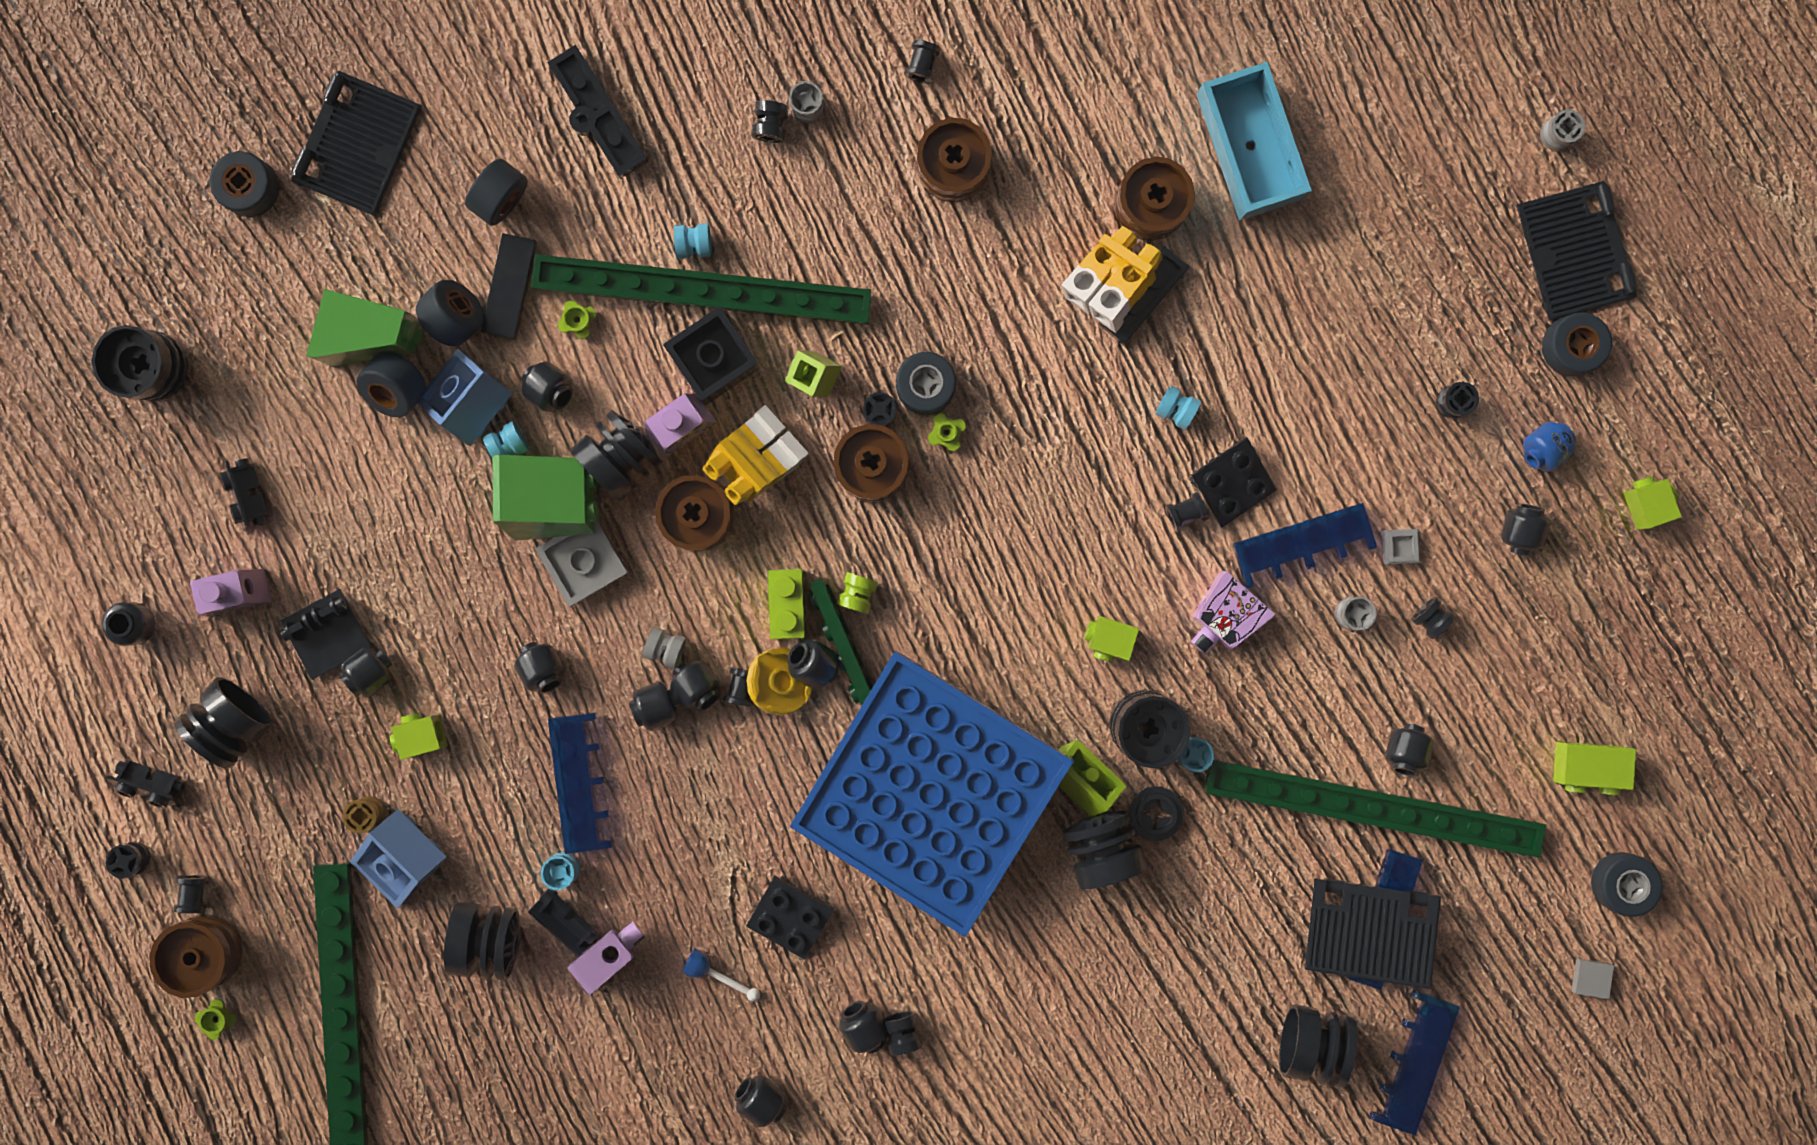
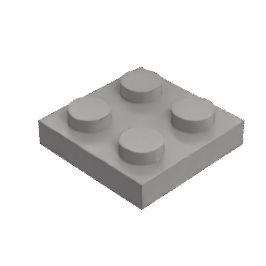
M599 520L595 522V533L554 537L535 548L568 607L578 604L629 574Z

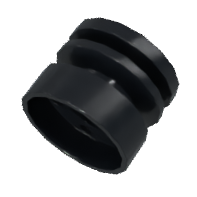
M129 325L114 327L104 333L93 349L91 360L94 376L103 389L115 396L154 402L169 399L176 394L186 381L189 367L186 352L179 341L167 333Z
M611 410L606 416L616 428L611 431L602 422H599L596 426L604 439L599 443L586 434L570 451L592 477L614 498L621 502L637 487L629 474L632 469L647 477L650 472L641 461L646 458L656 468L663 461L657 455L653 443L632 421Z
M218 677L200 694L199 699L202 705L197 703L190 704L187 707L186 713L181 714L174 723L178 734L196 753L218 767L229 769L238 762V756H243L247 752L248 746L245 741L257 742L272 726V719L264 707L247 691L230 680Z
M1138 690L1128 693L1116 703L1110 715L1109 730L1112 741L1126 757L1142 767L1160 768L1168 766L1182 756L1189 744L1190 726L1186 714L1178 704L1156 691ZM1141 722H1150L1153 728L1143 731L1139 728Z
M1106 811L1097 815H1091L1062 831L1064 841H1077L1067 848L1068 854H1085L1086 856L1073 866L1080 889L1108 886L1132 878L1147 870L1148 864L1142 846L1139 844L1125 845L1124 843L1137 833L1136 827H1122L1133 820L1131 811Z
M456 903L451 911L445 936V973L451 976L471 977L474 975L480 962L481 976L484 979H490L495 972L497 980L507 981L513 971L520 946V917L518 909L507 907L502 914L501 907L494 905L491 907L485 920L481 904Z
M1293 1004L1286 1014L1280 1039L1279 1067L1282 1076L1307 1081L1314 1072L1316 1081L1321 1085L1330 1083L1332 1087H1345L1350 1079L1356 1057L1357 1025L1355 1018L1347 1014H1342L1338 1017L1335 1012L1329 1011L1321 1021L1320 1013L1316 1008Z

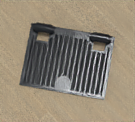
M338 70L329 81L323 96L324 104L306 146L300 149L291 170L293 172L291 181L376 216L422 105ZM343 86L355 90L349 105L337 100ZM311 160L323 164L317 179L306 174Z
M1601 181L1516 205L1548 321L1637 297V280L1632 264L1627 261L1614 215L1616 213V205L1608 184ZM1598 195L1601 211L1590 214L1586 198ZM1619 273L1623 288L1611 291L1608 275Z
M1315 878L1305 970L1431 989L1441 896L1411 890L1404 891L1348 883V881ZM1325 893L1343 894L1342 906L1324 903ZM1410 904L1427 907L1426 918L1409 916Z

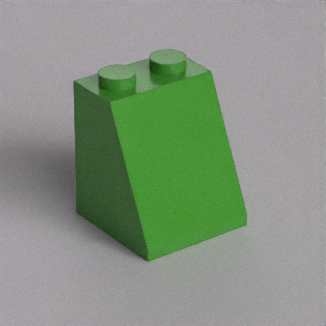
M324 289L306 356L336 367L370 361L380 352H393L401 356L414 354L416 346L419 347L423 341L424 329L418 318L405 310Z
M493 455V522L515 541L595 533V522L599 520V508L597 502L594 501V489H598L599 483L576 458Z

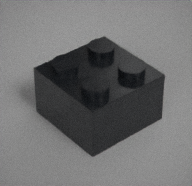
M720 306L663 344L705 406L761 369Z

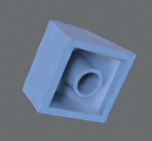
M457 349L428 384L418 404L440 426L471 446L477 438L482 436L486 426L493 417L504 409L513 393L465 353Z
M397 809L368 834L350 862L398 909L438 869L446 856L442 853L441 848L436 842L429 840L417 828L413 819L405 816Z

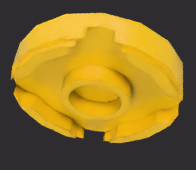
M780 647L765 650L756 656L749 667L746 680L748 693L754 704L765 713L777 716L795 713L811 696L812 689L792 678L789 673L788 655L791 651L789 648Z

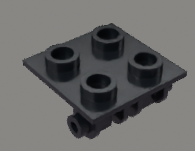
M1248 437L1235 442L1231 448L1223 453H1219L1215 459L1209 460V463L1199 470L1193 471L1189 478L1192 486L1196 490L1199 489L1221 528L1277 490Z
M341 589L280 620L284 627L279 630L281 637L286 642L291 640L311 680L340 666L361 648H372Z
M774 875L746 927L805 959L833 913L834 908L828 906V901L824 902L815 896L811 897V891H808L807 894L802 892V886H799L798 889L795 888L796 885L785 880L784 876L779 878Z

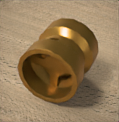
M372 796L362 797L347 804L343 810V823L353 833H366L375 829L385 820L386 809L378 798Z

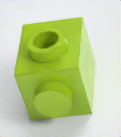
M798 350L791 362L785 382L812 397L829 396L842 365L815 351Z
M1653 475L1634 481V488L1623 492L1636 530L1649 529L1682 517L1677 505L1679 500L1678 493L1675 487L1669 483L1668 478L1655 481Z
M1097 616L1095 622L1089 621L1084 640L1089 641L1088 649L1095 650L1093 655L1095 658L1113 663L1114 657L1129 661L1139 628Z
M421 712L400 717L402 724L391 727L393 734L390 735V744L394 753L399 754L400 760L448 747L439 714L422 718Z

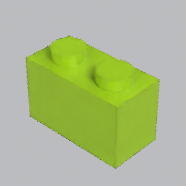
M767 570L770 639L807 637L804 570Z
M1078 739L1061 746L1059 751L1074 759V762L1058 787L1089 816L1108 811L1127 785Z
M1556 742L1553 782L1565 785V791L1586 793L1587 787H1599V793L1620 795L1621 789L1633 790L1636 749L1624 746Z

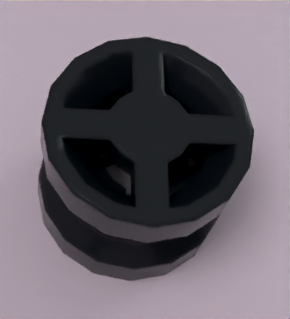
M873 393L864 402V418L868 424L888 427L896 419L897 408L895 401L887 393Z
M1434 596L1415 612L1411 620L1416 625H1422L1426 629V635L1430 639H1434L1452 624L1456 615L1452 611H1446L1441 606V601Z
M132 841L113 847L106 856L105 864L112 876L125 879L144 872L150 864L151 856L144 844Z

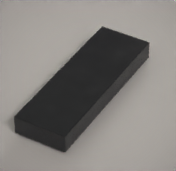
M502 233L484 314L485 319L481 327L482 333L516 340L536 252V240Z
M1165 246L1160 250L1162 260L1154 271L1155 282L1148 287L1144 295L1136 301L1123 318L1124 323L1115 333L1102 323H1098L1099 326L1123 346L1190 268Z

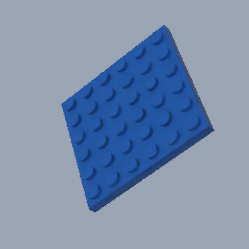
M896 650L789 827L966 937L1074 762V759Z

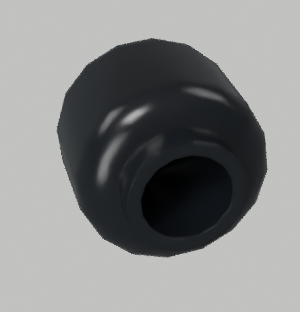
M546 361L540 362L535 366L528 367L522 375V394L542 411L560 410L570 402L573 395L572 380L568 374L554 364Z
M1517 504L1516 508L1506 512L1501 539L1504 543L1511 546L1510 552L1530 556L1532 550H1540L1545 547L1551 525L1550 518L1544 514L1545 509L1529 504Z
M120 602L106 610L101 625L104 635L112 643L120 646H134L149 640L154 633L156 623L152 611L144 604Z
M814 639L805 640L796 644L789 652L788 670L792 678L814 690L821 689L836 678L838 657L833 650Z
M531 642L520 649V656L516 659L514 668L528 691L546 694L556 689L562 683L565 667L552 645L545 643L538 645L537 642Z
M361 648L341 664V672L343 674L339 678L355 697L361 694L363 697L368 698L391 681L392 677L388 668L393 664L380 649L374 653L369 648Z
M684 661L673 670L674 678L671 681L670 689L677 694L681 704L687 710L705 711L719 699L721 683L703 661L692 663Z
M661 681L636 690L633 693V701L629 702L631 712L638 727L644 726L648 731H654L674 723L678 718L676 708L682 706L677 694L671 689L668 690L666 684Z
M1405 724L1404 728H1398L1391 732L1385 760L1392 766V771L1401 775L1416 777L1419 775V772L1426 771L1429 768L1434 741L1429 735L1424 733L1425 728L1416 724Z
M856 1001L843 1010L839 1030L850 1048L857 1053L867 1052L872 1054L879 1051L884 1046L889 1033L886 1031L884 1024L885 1018L874 1003Z
M764 1075L744 1079L734 1096L737 1112L758 1127H766L772 1122L777 1123L786 1111V1105L784 1104L785 1091Z

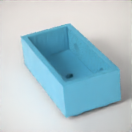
M1268 61L1202 83L1196 95L1239 221L1303 200L1312 190ZM1246 143H1253L1254 150H1248Z

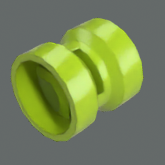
M847 572L844 579L845 590L839 594L836 604L868 614L871 607L869 599L871 594L876 592L878 582Z

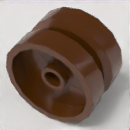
M950 117L937 121L929 127L918 143L917 172L920 182L927 192L941 201L957 203L971 199L982 190L989 177L992 150L988 137L978 125L963 118ZM951 158H956L959 160L960 163H958L955 160L953 164H951L948 162V160Z
M1155 156L1140 160L1128 170L1117 189L1114 206L1118 221L1122 226L1132 231L1138 239L1154 241L1167 238L1179 229L1193 207L1195 191L1192 178L1183 166L1172 159ZM1154 196L1158 201L1156 199L1150 200L1148 197Z
M865 424L853 428L841 438L835 449L833 465L838 481L849 495L860 501L877 503L890 499L902 489L908 478L909 458L905 444L894 431L883 425ZM869 459H876L878 461V468L872 471L870 467H866V462Z
M699 475L682 476L670 482L659 494L655 506L656 523L662 535L674 546L693 552L707 551L720 545L730 534L735 520L734 505L726 496L725 490L713 480ZM694 508L701 509L698 513L701 518L698 521L691 518V511Z
M211 914L195 915L163 930L157 937L149 955L150 971L157 985L168 994L180 998L198 997L227 982L238 970L242 958V945L235 928L225 919Z

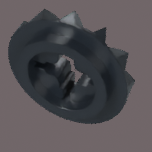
M1161 786L1146 787L1134 796L1129 807L1133 818L1130 822L1131 825L1136 827L1137 833L1140 836L1151 841H1162L1170 838L1179 830L1183 822L1184 811L1181 801L1172 791ZM1157 799H1159L1160 810L1170 814V817H1158L1153 828L1152 817L1142 812V810L1153 809L1155 804H1157Z

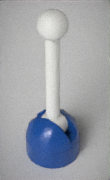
M696 948L693 949L682 969V973L692 978H700L708 974L747 995L748 1000L751 1002H756L760 999V991L758 989H749L711 969L710 961L706 954Z

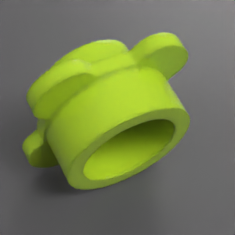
M573 300L568 301L564 305L561 320L558 321V328L563 333L572 332L578 338L585 339L590 335L589 327L591 321L596 318V311L592 307L584 308ZM575 317H580L578 323L574 322Z
M944 413L935 415L933 419L935 423L933 432L928 435L929 443L933 446L938 444L945 446L949 451L957 450L960 447V434L966 428L965 422L962 419L953 420L947 418ZM945 429H949L950 434L945 435L943 431Z
M219 998L213 999L207 1009L201 1010L195 1015V1022L198 1024L199 1029L211 1040L220 1038L222 1031L227 1027H233L237 1021L235 1014L229 1013L224 1007V1001ZM214 1016L218 1017V1022L213 1021Z

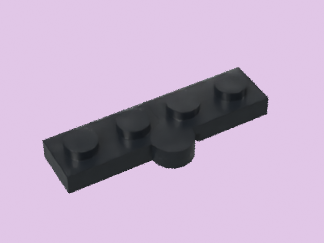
M576 45L547 62L575 106V109L569 116L571 127L581 136L593 135L620 179L649 162Z

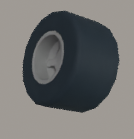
M922 351L911 355L901 364L896 376V390L900 401L907 409L917 414L931 415L942 411L950 404L956 391L957 378L953 366L945 357L935 352Z
M1618 852L1607 855L1598 862L1591 878L1593 894L1598 902L1608 910L1628 917L1645 915L1653 910L1661 899L1663 884L1659 871L1654 864L1634 854Z

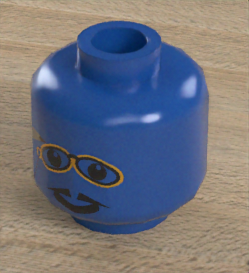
M1543 423L1524 439L1525 461L1534 469H1540L1545 472L1555 471L1574 456L1576 451L1575 434L1563 423Z

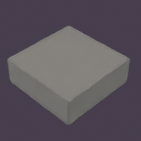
M1419 529L1382 531L1384 564L1420 563Z
M1576 958L1571 991L1575 994L1609 999L1614 965Z

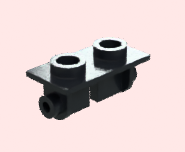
M248 458L235 461L236 467L233 468L230 467L229 461H225L224 471L219 472L224 491H231L234 504L229 505L234 524L241 523L243 532L247 531L248 522L253 521L255 527L262 526L268 523L267 517L270 516L263 494L259 493L251 496L248 494L247 490L260 488L254 464H250Z
M131 760L118 762L115 768V774H118L117 778L110 775L106 777L115 787L114 792L128 798H134L135 794L146 797V802L166 809L167 805L180 808L181 805L174 797L176 793L182 794L186 787V782L181 780V776L158 769L152 780H147L152 768Z
M548 889L528 913L572 953L579 957L597 938L599 933L595 930L596 927L594 925H589L558 897L557 891L553 892Z

